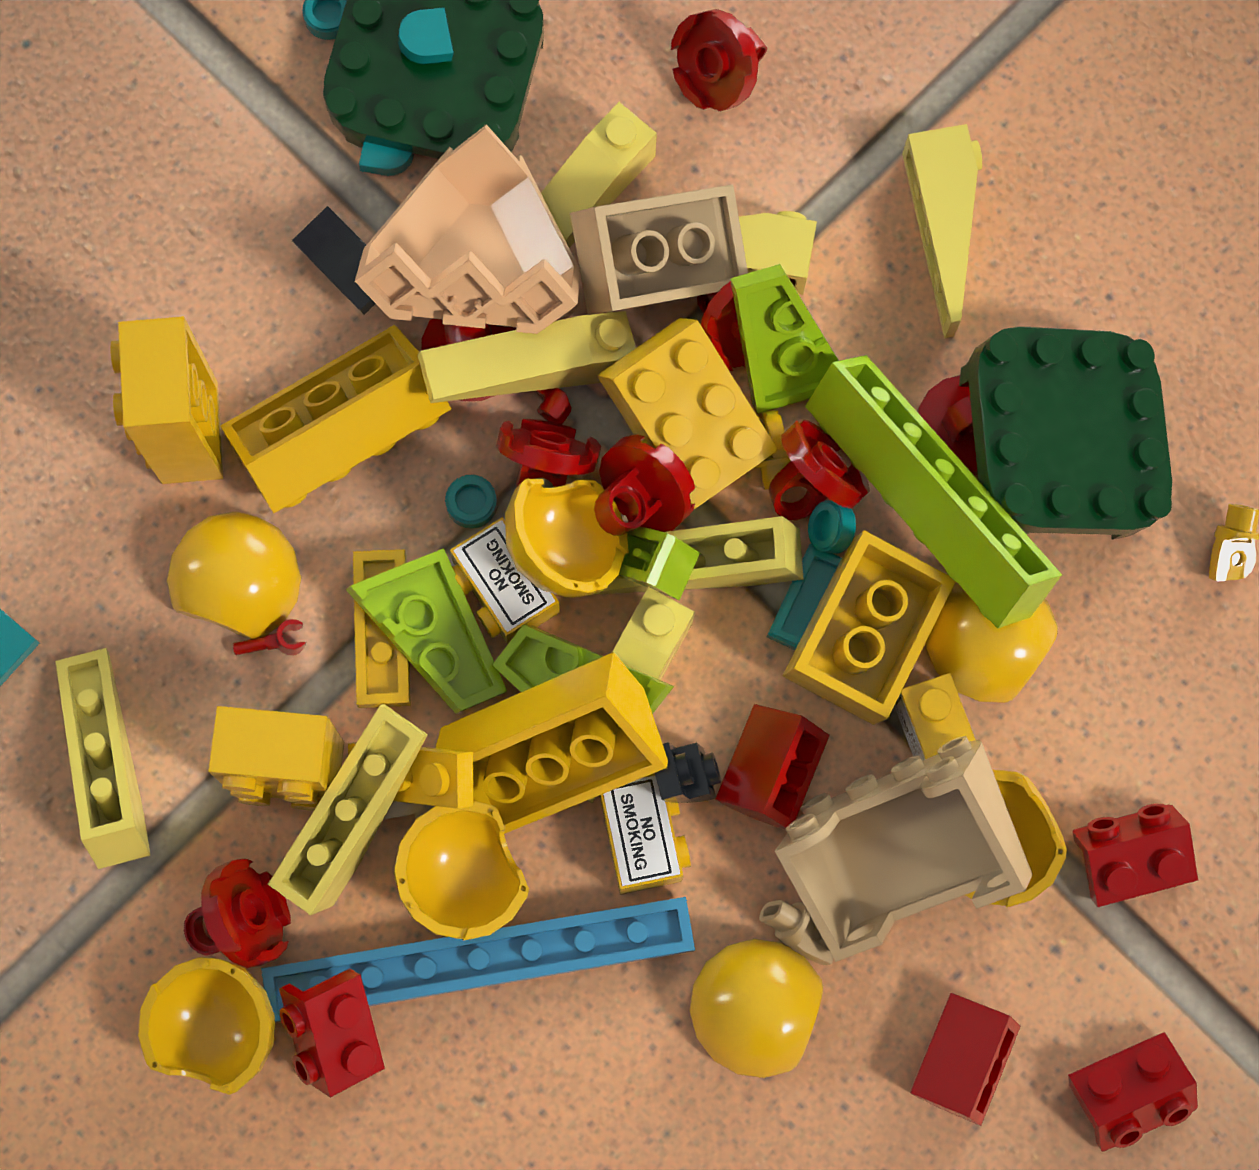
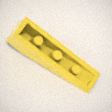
M620 102L583 139L541 192L569 248L575 242L570 213L611 204L656 156L657 133Z
M967 124L908 134L902 153L944 338L955 336L962 318L978 170L982 169L981 148L977 140L971 141Z
M794 211L739 216L748 273L781 264L798 294L803 295L808 277L817 221L806 220L803 214Z
M626 311L581 315L554 321L538 334L516 332V330L422 350L418 354V359L430 403L601 383L596 375L630 353L636 346Z
M783 516L665 532L677 537L700 552L685 589L756 586L803 580L800 529ZM617 576L607 586L608 588L594 594L646 592L647 587Z
M648 587L613 652L624 665L662 680L692 626L695 611ZM596 797L589 799L587 801L593 803Z
M107 648L57 660L55 662L81 841L98 869L150 856L143 806L109 652Z
M381 704L268 885L309 915L332 907L361 863L428 734L385 704Z

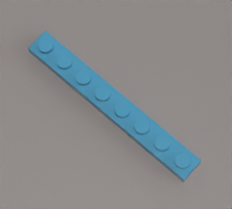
M686 897L503 927L491 935L464 941L462 939L444 937L261 968L264 989L272 1006L276 1023L282 1022L280 1009L284 1007L279 988L290 983L305 991L349 968L361 974L370 1007L695 951L687 900Z

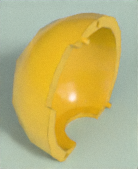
M525 479L514 490L505 512L506 548L517 571L537 588L564 597L587 596L608 588L607 586L619 575L624 556L629 553L627 533L621 536H613L606 533L596 520L594 506L596 499L604 491L601 485L594 480H576L561 487L544 488L542 487L544 485L543 479ZM613 501V510L616 516L623 521L618 507Z
M229 512L209 516L186 532L171 555L167 585L171 603L176 612L194 619H202L214 623L243 637L256 639L265 637L287 619L297 603L302 576L300 575L295 550L278 527L257 516L241 512Z
M955 582L926 641V649L936 672L940 676L948 673L951 674L958 693L979 702L1006 703L1018 695L1039 667L1057 637L1058 625L1048 601L1044 599L1030 618L997 629L990 620L982 615L978 606L962 587Z
M992 769L1032 872V877L1025 891L991 903L992 905H1001L1007 908L1032 901L1054 883L1066 860V845L1049 807L1031 780L1019 772ZM975 891L965 894V896L972 899Z
M474 801V807L460 809L435 806L414 821L398 846L394 878L399 896L410 916L437 935L462 939L463 941L491 935L513 920L528 897L529 887L522 870L517 866L509 851L504 835L505 827L496 807Z
M753 938L728 945L706 961L693 984L690 1015L696 1037L715 1062L738 1075L767 1078L789 1072L800 1062L810 1039L823 994L822 979L804 956L780 942Z
M196 957L195 959L175 965L158 982L151 985L140 1008L138 1038L145 1062L151 1070L169 1076L179 1075L195 1078L210 1085L209 1089L230 1095L239 1091L262 1070L274 1045L275 1015L266 990L245 968L223 959Z

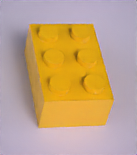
M677 319L596 375L633 434L645 436L641 440L642 443H646L655 449L662 443L669 447L683 461L694 480L695 489L690 493L691 504L695 503L694 509L778 451L698 320Z
M863 530L846 549L782 676L872 725L888 719L956 581L942 571Z
M217 706L208 772L222 784V788L230 791L231 796L239 797V803L270 806L271 798H280L291 802L292 808L314 811L342 767L344 740L328 716Z

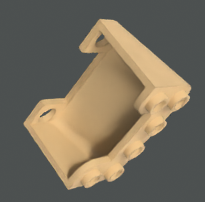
M966 736L958 737L944 744L938 749L937 755L922 761L918 755L907 758L891 769V774L879 779H875L873 774L861 777L848 785L845 793L833 798L828 793L820 794L804 803L800 808L803 814L786 827L787 835L779 844L775 853L835 962L882 945L895 921L975 891L971 900L976 909L1026 890L1032 877V872L980 740L969 742Z

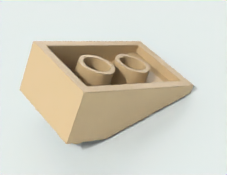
M733 184L597 206L570 213L588 315L716 293L731 281L730 278L748 273Z

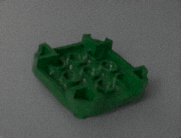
M347 0L324 76L323 96L332 123L345 136L347 142L360 148L363 147L364 142L436 159H440L449 147L453 150L487 124L512 152L519 139L518 129L540 48L543 49L544 20L539 0ZM445 8L453 48L452 61L420 64L408 59L401 52L398 45V34L402 20L408 14L417 10Z
M1013 327L1002 329L976 347L967 364L961 367L959 387H969L978 481L1026 534L1111 535L1112 540L1131 536L1150 527L1157 520L1170 513L1172 508V473L1162 386L1156 363L1154 362L1155 353L1147 341L1142 339L1133 340L1127 335L1111 331Z

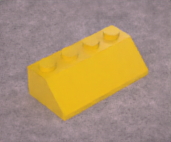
M396 325L377 334L220 426L273 514L283 508H290L301 503L308 493L327 482L342 479L351 471L352 467L371 456H378L388 452L397 441L416 430H423L432 426L441 415L451 410L448 401L430 403L418 359L419 351Z
M614 652L441 727L435 747L437 749L473 752L474 801L491 804L498 809L505 827L504 834L667 768L668 764L645 690Z

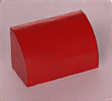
M754 704L715 800L746 816L786 830V827L795 821L830 735L802 715Z
M950 993L910 1093L946 1112L982 1126L1021 1026L1010 1015Z

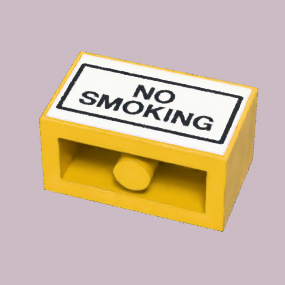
M503 517L450 549L452 561L455 564L452 566L456 574L455 579L461 586L464 595L472 591L483 608L476 611V614L492 638L501 634L508 645L522 625H531L537 628L560 613L559 601L553 593L537 588L517 571L506 548L505 520Z
M950 673L902 689L894 706L913 756H920L922 761L937 755L938 749L944 744L958 737L966 736L969 742L976 740Z
M655 773L601 794L600 800L620 895L682 882L684 877L682 868L691 867V861L685 835L675 837L671 816L680 815L679 804L661 800Z

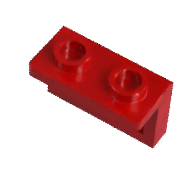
M1149 804L1141 807L1137 813L1118 818H1097L1090 821L1087 826L1073 830L1074 842L1083 852L1090 897L1097 907L1198 881L1190 824L1173 805Z
M349 968L305 991L290 983L279 988L284 1006L280 1009V1018L285 1030L293 1038L297 1053L293 1056V1065L298 1077L305 1085H312L331 1098L385 1069L361 974Z
M1165 1032L1068 1074L1069 1086L1093 1125L1096 1143L1102 1152L1113 1147L1125 1148L1139 1141L1143 1134L1162 1125L1174 1126L1180 1124L1198 1108L1197 1082Z

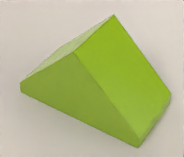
M641 526L628 532L629 553L624 556L618 576L647 588L650 587L680 601L700 552L677 537L665 532Z

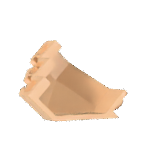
M486 124L454 150L451 147L446 150L364 247L355 282L390 319L411 321L412 316L443 319V324L485 328L486 324L517 327L516 332L538 334L578 304L580 269L522 155L520 154L515 157Z

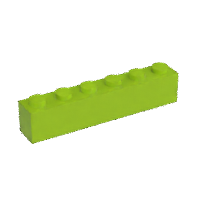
M867 355L832 362L805 406L819 422L822 430L832 437L850 458L853 466L865 475L881 494L885 503L897 512L913 531L917 540L930 550L943 565L949 577L962 587L978 606L982 615L990 620L997 629L1030 618L1061 578L1062 574L990 495L986 488Z

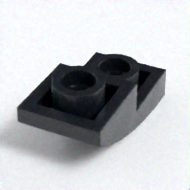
M327 206L292 242L365 315L376 304L355 282L366 244Z
M669 742L664 743L663 747L668 759L667 768L655 772L661 800L671 803H691L715 799L716 794L713 785L721 783V776L714 753L705 754L704 748L697 742L678 748Z

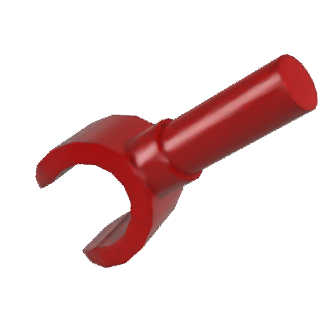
M559 388L537 390L538 395L544 398L537 408V412L546 421L563 424L572 411L567 394Z
M289 619L280 624L275 634L233 643L234 654L241 655L266 649H279L286 655H297L305 648L306 642L289 644L284 641L282 636L287 631L302 629L303 623L296 619Z

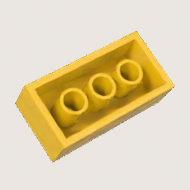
M185 317L118 322L119 340L111 341L110 345L113 371L115 374L121 373V393H114L113 411L117 426L123 425L126 439L134 442L137 455H143L146 468L152 469L162 484L223 479L218 382Z

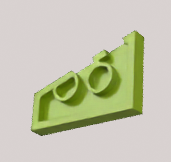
M781 264L730 278L751 401L757 414L810 399L831 363L839 360Z
M444 548L349 586L346 591L455 714L507 691L499 671L492 666L494 660L464 592L455 579L456 574Z
M522 625L492 666L520 692H523L603 656L534 626ZM626 666L643 686L653 714L674 686Z

